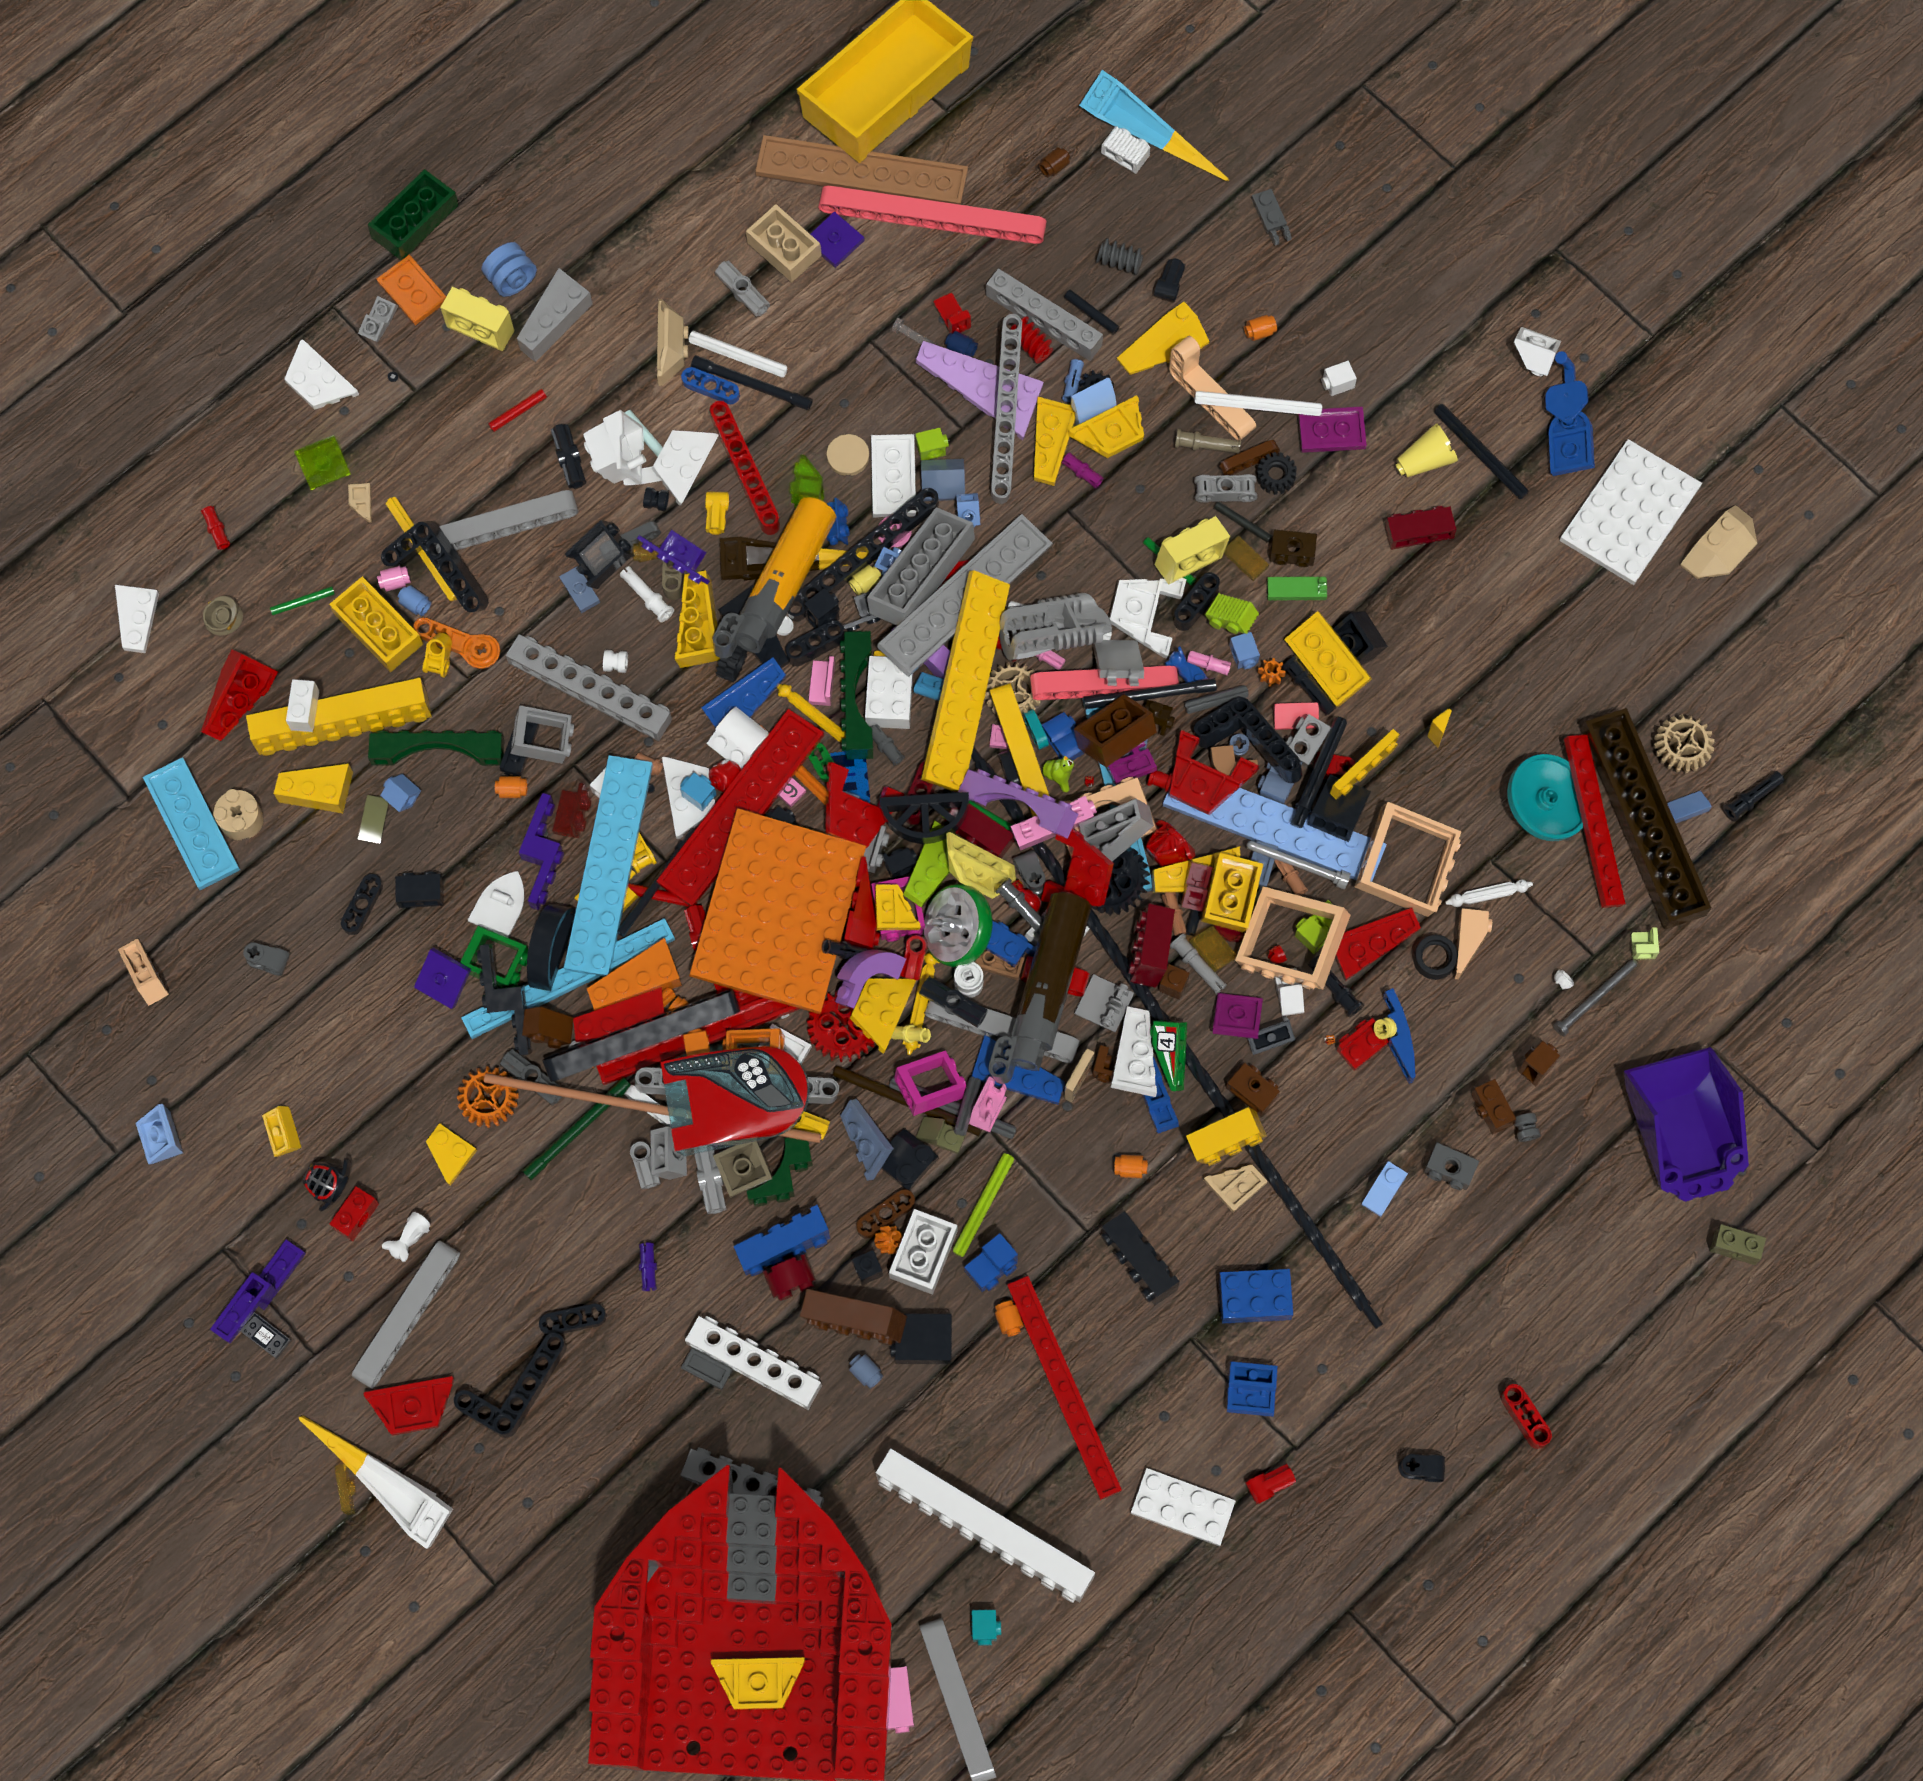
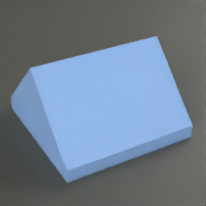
M158 1104L136 1122L148 1164H154L183 1153L171 1112L164 1104Z

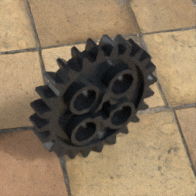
M1129 847L1112 861L1114 863L1112 873L1116 877L1111 874L1108 886L1111 894L1105 899L1104 905L1092 906L1094 910L1097 909L1101 914L1106 911L1109 916L1112 915L1114 910L1117 915H1120L1121 909L1127 913L1129 912V905L1136 908V899L1139 901L1143 900L1140 893H1147L1143 886L1150 884L1145 879L1150 873L1144 870L1148 867V864L1142 862L1144 857L1140 854L1138 855V851L1134 848L1131 850V847ZM1124 861L1123 866L1117 869L1119 862ZM1131 880L1130 886L1125 888L1126 882Z

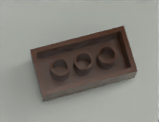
M809 1289L806 1291L800 1317L807 1320L806 1324L814 1326L815 1329L822 1331L830 1329L844 1336H849L850 1333L856 1335L859 1339L870 1341L872 1338L878 1340L879 1343L890 1346L892 1342L901 1343L907 1319L906 1315L892 1307Z

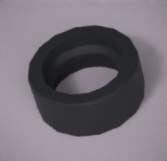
M1436 934L1427 936L1420 941L1414 952L1415 968L1428 979H1443L1450 975L1455 968L1458 952L1454 943L1447 937ZM1438 945L1446 949L1449 961L1444 968L1436 970L1425 965L1422 956L1427 947Z

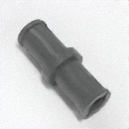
M878 724L872 726L873 741L878 745V750L881 753L884 752L894 766L900 764L905 756L894 745V740L891 737L888 738Z

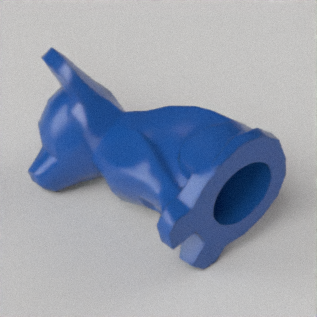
M1180 646L1178 651L1173 652L1169 660L1165 662L1166 666H1175L1179 676L1186 683L1209 679L1203 670L1186 661L1185 654Z

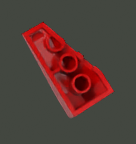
M861 856L856 879V887L858 888L853 893L852 909L854 910L849 912L845 941L850 942L851 945L874 949L875 946H879L881 933H878L876 930V917L866 857Z

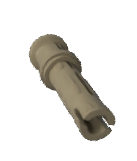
M1177 429L1175 448L1179 446L1189 447L1195 451L1199 448L1237 454H1239L1241 440L1203 436L1198 431L1190 433L1183 432L1181 429Z

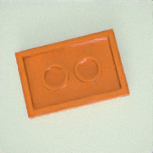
M410 254L376 278L377 283L415 326L439 309L446 298V295Z

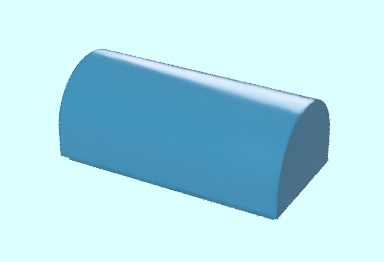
M921 672L915 684L914 693L939 701L944 679Z

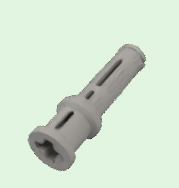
M1184 933L1170 944V948L1175 949L1183 958V963H1189L1216 995L1227 986L1201 958L1199 949L1197 947L1194 948L1188 942Z

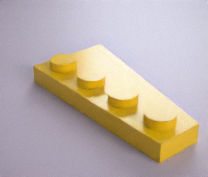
M1038 397L1034 481L1055 486L1070 439L1068 432L1075 424V412L1071 405Z
M1392 729L1333 784L1330 794L1335 799L1339 798L1342 794L1346 796L1356 782L1362 781L1369 771L1377 767L1381 761L1398 746L1396 742L1400 734Z
M1240 846L1154 869L1152 871L1153 893H1183L1190 861L1211 865L1214 868L1215 860L1219 853L1240 858Z

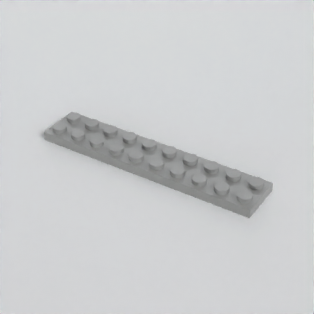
M1021 514L881 640L877 648L909 677L955 635L969 571L975 570L1011 584L1043 555L1053 543Z

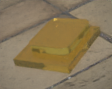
M1213 926L1189 941L1214 972L1231 963L1237 957V954Z

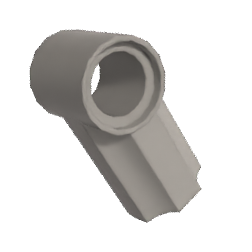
M645 1142L634 1143L630 1149V1155L634 1162L641 1189H649L661 1184L659 1177L651 1175V1148ZM639 1149H647V1155L644 1158H636V1153Z

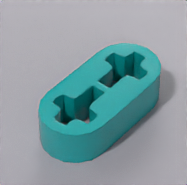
M1034 709L1028 710L1027 713L1023 712V719L1036 748L1040 750L1048 747L1047 736Z

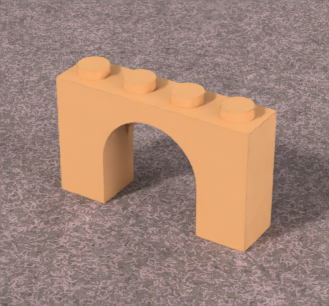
M1128 777L1123 779L1119 785H1107L1102 787L1100 792L1095 794L1086 793L1079 797L1086 796L1088 802L1092 800L1096 809L1110 804L1120 806L1133 799H1138L1149 806L1138 777L1135 779ZM1153 816L1152 820L1154 826L1149 831H1147L1143 836L1154 833L1157 829ZM1080 827L1074 829L1075 831H1079L1081 833ZM1067 845L1069 853L1072 858L1074 848Z

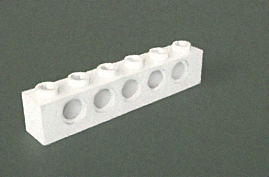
M698 1316L685 1339L687 1345L809 1410L822 1387L821 1382L818 1381L819 1376L810 1371H807L806 1374L798 1370L799 1366L790 1360H787L785 1363L777 1359L779 1355L769 1349L763 1351L757 1348L759 1344L749 1338H746L745 1341L737 1337L738 1333L728 1327L725 1330L718 1327V1322L708 1316L705 1319ZM712 1334L720 1336V1341L717 1344L708 1343V1338ZM732 1345L741 1347L737 1355H730L728 1353ZM752 1356H759L761 1358V1362L757 1366H750L748 1361ZM772 1367H779L781 1369V1374L778 1377L769 1376V1370ZM793 1378L801 1379V1386L795 1389L789 1386L790 1380Z

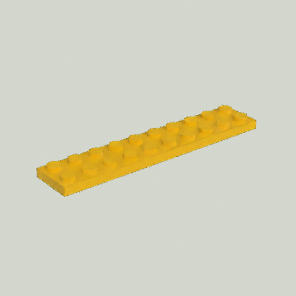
M975 570L969 571L921 778V780L957 793L969 768L1000 632V619L1005 610L1010 584Z

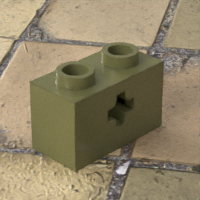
M1721 1224L1715 1230L1710 1252L1756 1265L1761 1260L1766 1238Z

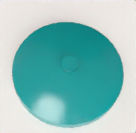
M1540 754L1526 759L1516 767L1508 783V802L1515 819L1528 833L1546 841H1562L1572 837L1583 828L1569 761L1555 755Z

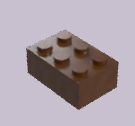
M1125 694L1074 728L1078 748L1106 768L1157 733L1153 713Z

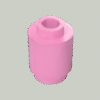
M396 566L380 571L381 575L377 576L380 588H385L386 592L406 587V584L411 583L406 566Z

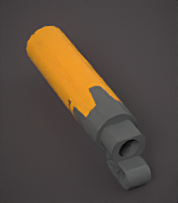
M813 497L800 499L740 614H726L714 633L713 646L717 657L723 659L730 657L737 645L748 652L759 653L766 639L776 636L835 523L836 514L826 502Z

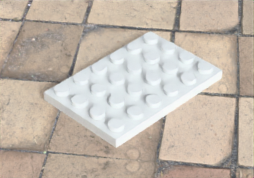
M1628 439L1565 530L1560 541L1630 584L1635 585L1702 483Z

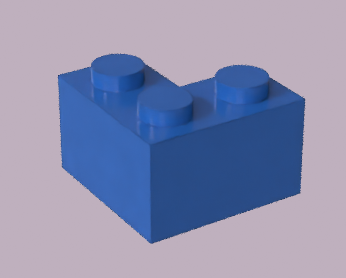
M999 1233L982 1247L981 1254L964 1267V1272L981 1292L986 1289L990 1291L999 1284V1278L1004 1274L1007 1277L1017 1269L1015 1265L1018 1264V1254Z

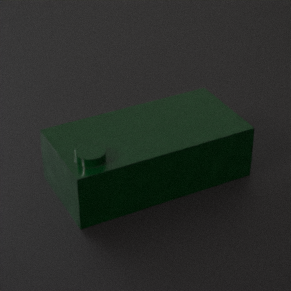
M424 169L368 223L371 238L398 259L403 260L458 207L456 192Z

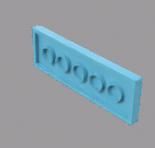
M183 757L143 777L199 890L240 870Z

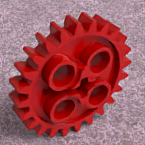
M836 990V997H832L831 994L827 993L828 1000H824L820 1014L809 1012V1018L812 1020L807 1021V1026L810 1027L807 1031L808 1035L812 1036L810 1038L811 1044L817 1043L815 1050L819 1051L823 1048V1057L830 1053L832 1061L836 1056H839V1060L842 1062L844 1056H847L851 1062L852 1055H856L860 1059V1052L863 1051L868 1054L867 1046L874 1047L875 1044L871 1038L868 1039L863 1034L862 1030L854 1028L855 1024L850 1019L854 1008L842 1006L835 1002L838 990ZM843 1008H849L851 1010L847 1014H842L839 1012ZM834 1012L837 1015V1018L830 1013ZM825 1022H832L834 1024L830 1028L822 1026ZM850 1033H851L853 1036H855L856 1038H858V1039H857V1040H854V1039L851 1037ZM840 1038L848 1039L845 1044H839L837 1040Z

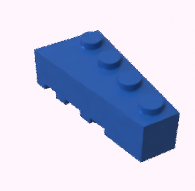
M818 1205L811 1207L812 1212L807 1215L799 1213L793 1216L787 1225L777 1224L771 1227L765 1236L763 1233H759L735 1245L734 1249L745 1275H758L767 1266L772 1265L773 1267L784 1262V1259L790 1256L799 1257L806 1253V1249L813 1246L816 1249L828 1243L827 1240H830V1234Z

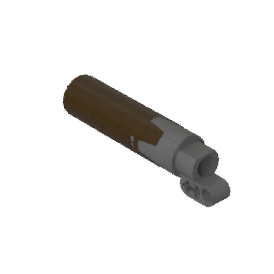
M1068 892L1051 894L1011 1038L1003 1036L996 1041L989 1063V1072L999 1084H1006L1012 1079L1015 1066L1026 1070L1039 1071L1044 1052L1051 1051L1053 1048L1092 908L1090 902L1079 895ZM1001 1067H1005V1068H1006V1070H1005V1072H1004L1003 1074H1000V1075H997V1074H996V1071H997L999 1068H1001Z

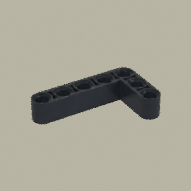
M423 521L416 523L382 551L381 560L386 566H399L405 564L423 549L467 612H478L487 608L489 603L487 595L435 522ZM425 526L428 528L427 536L424 533ZM409 539L412 541V548L408 546ZM437 544L441 547L440 553L436 551ZM393 552L397 555L396 561L392 558ZM449 562L453 565L452 572L448 568ZM462 579L465 582V589L461 587ZM474 597L478 601L477 607H475L473 604Z
M1245 697L1233 699L1199 720L1194 726L1195 736L1200 739L1198 745L1202 748L1212 747L1240 729L1286 782L1296 783L1302 778L1299 757Z
M550 1333L544 1338L501 1409L467 1390H461L455 1395V1407L462 1414L503 1438L512 1437L567 1349L565 1340L557 1333ZM559 1340L561 1342L557 1350L549 1349L552 1341ZM540 1361H548V1367L545 1370H537V1364ZM529 1380L536 1381L535 1388L531 1391L525 1390V1383ZM465 1397H470L471 1404L466 1408H462L460 1406L461 1400ZM515 1401H523L521 1410H512V1405ZM490 1409V1417L484 1420L480 1419L481 1411ZM508 1420L511 1422V1426L507 1431H500L499 1426L503 1421Z

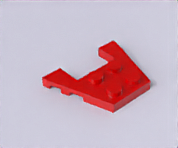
M1181 730L1170 797L1211 815L1258 771L1259 765L1241 757L1231 776H1228L1191 759L1200 739Z
M828 762L829 782H827V791H829L828 804H826V833L837 838L865 845L868 848L880 831L881 826L885 824L880 800L878 806H874L843 792L849 769L834 762ZM883 787L880 798L904 796V794L890 787Z
M1072 828L1068 839L1056 834V840L1074 848L1065 887L1053 881L1045 882L1041 901L1049 902L1051 894L1068 892L1087 899L1092 906L1104 905L1114 863L1094 845L1091 846L1085 841L1084 835L1079 831H1075Z

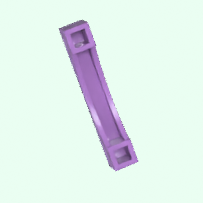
M968 769L958 793L969 792V800L986 806L987 802L1000 799L1024 802L1038 816L1041 821L1040 827L1068 839L1078 817V813L1071 810L1072 805L1063 801H1059V804L1054 803L1056 799L1045 794L1041 798L1038 796L1039 793L1032 789L1026 788V791L1021 790L1022 786L1010 781L1008 785L1005 784V779L996 775L992 779L989 777L990 774L978 769L977 772Z

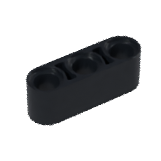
M1205 573L1176 608L1174 625L1178 630H1189L1217 596L1220 579L1215 573ZM1211 583L1215 587L1207 588L1205 584ZM1198 599V600H1200L1202 603H1201V604H1194V603L1192 602V600ZM1185 615L1189 619L1184 621L1181 620L1179 616Z
M829 621L788 643L786 655L790 665L801 666L840 646V640H845L843 625L839 621ZM832 631L840 632L837 636L830 635ZM813 641L820 642L818 646L810 645ZM793 651L801 652L799 656L791 655Z

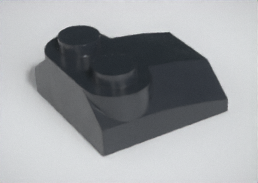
M903 1129L890 1142L893 1150L881 1169L905 1190L910 1191L936 1163L939 1156L928 1145L923 1144L909 1131Z

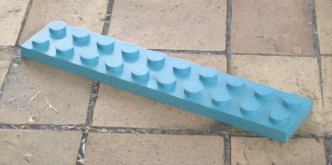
M608 756L564 969L567 971L603 977L610 974L618 937L617 930L620 927L653 768L652 762Z

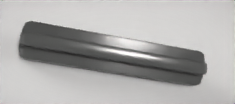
M1245 685L1192 699L1185 702V709L1188 714L1229 703L1238 697L1247 698L1249 695L1248 689Z
M969 1078L954 1129L956 1135H966L981 1083L979 1078Z

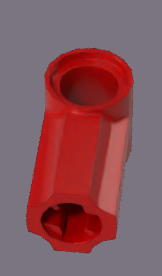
M702 905L690 906L684 910L694 952L697 950L706 919Z
M914 935L907 940L904 956L906 961L900 976L920 980L925 953L928 947L927 939L924 936ZM914 939L922 941L923 948L921 951L912 949L911 943Z
M1285 1464L1265 1475L1264 1473L1258 1475L1245 1484L1257 1505L1270 1499L1280 1490L1296 1483V1479L1288 1464Z

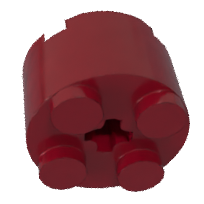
M805 1254L800 1255L802 1260L798 1261L794 1257L771 1267V1273H768L767 1270L763 1272L773 1298L778 1297L780 1301L792 1297V1292L797 1289L804 1292L814 1287L813 1282L816 1281V1278Z

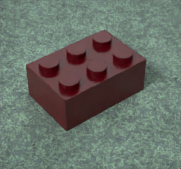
M1148 904L1146 910L1141 911L1139 920H1136L1134 926V933L1137 934L1136 940H1133L1131 946V953L1134 954V958L1130 961L1128 973L1131 974L1130 982L1154 988L1158 986L1167 970L1175 909Z

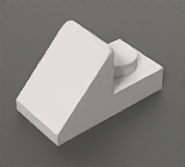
M1274 977L1281 1015L1287 1016L1304 1013L1302 984L1295 982L1294 985L1283 982L1281 978Z

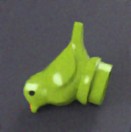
M1066 756L1058 760H1049L1044 764L1043 775L1049 780H1054L1060 785L1061 790L1067 793L1069 791L1068 780L1074 767V762Z

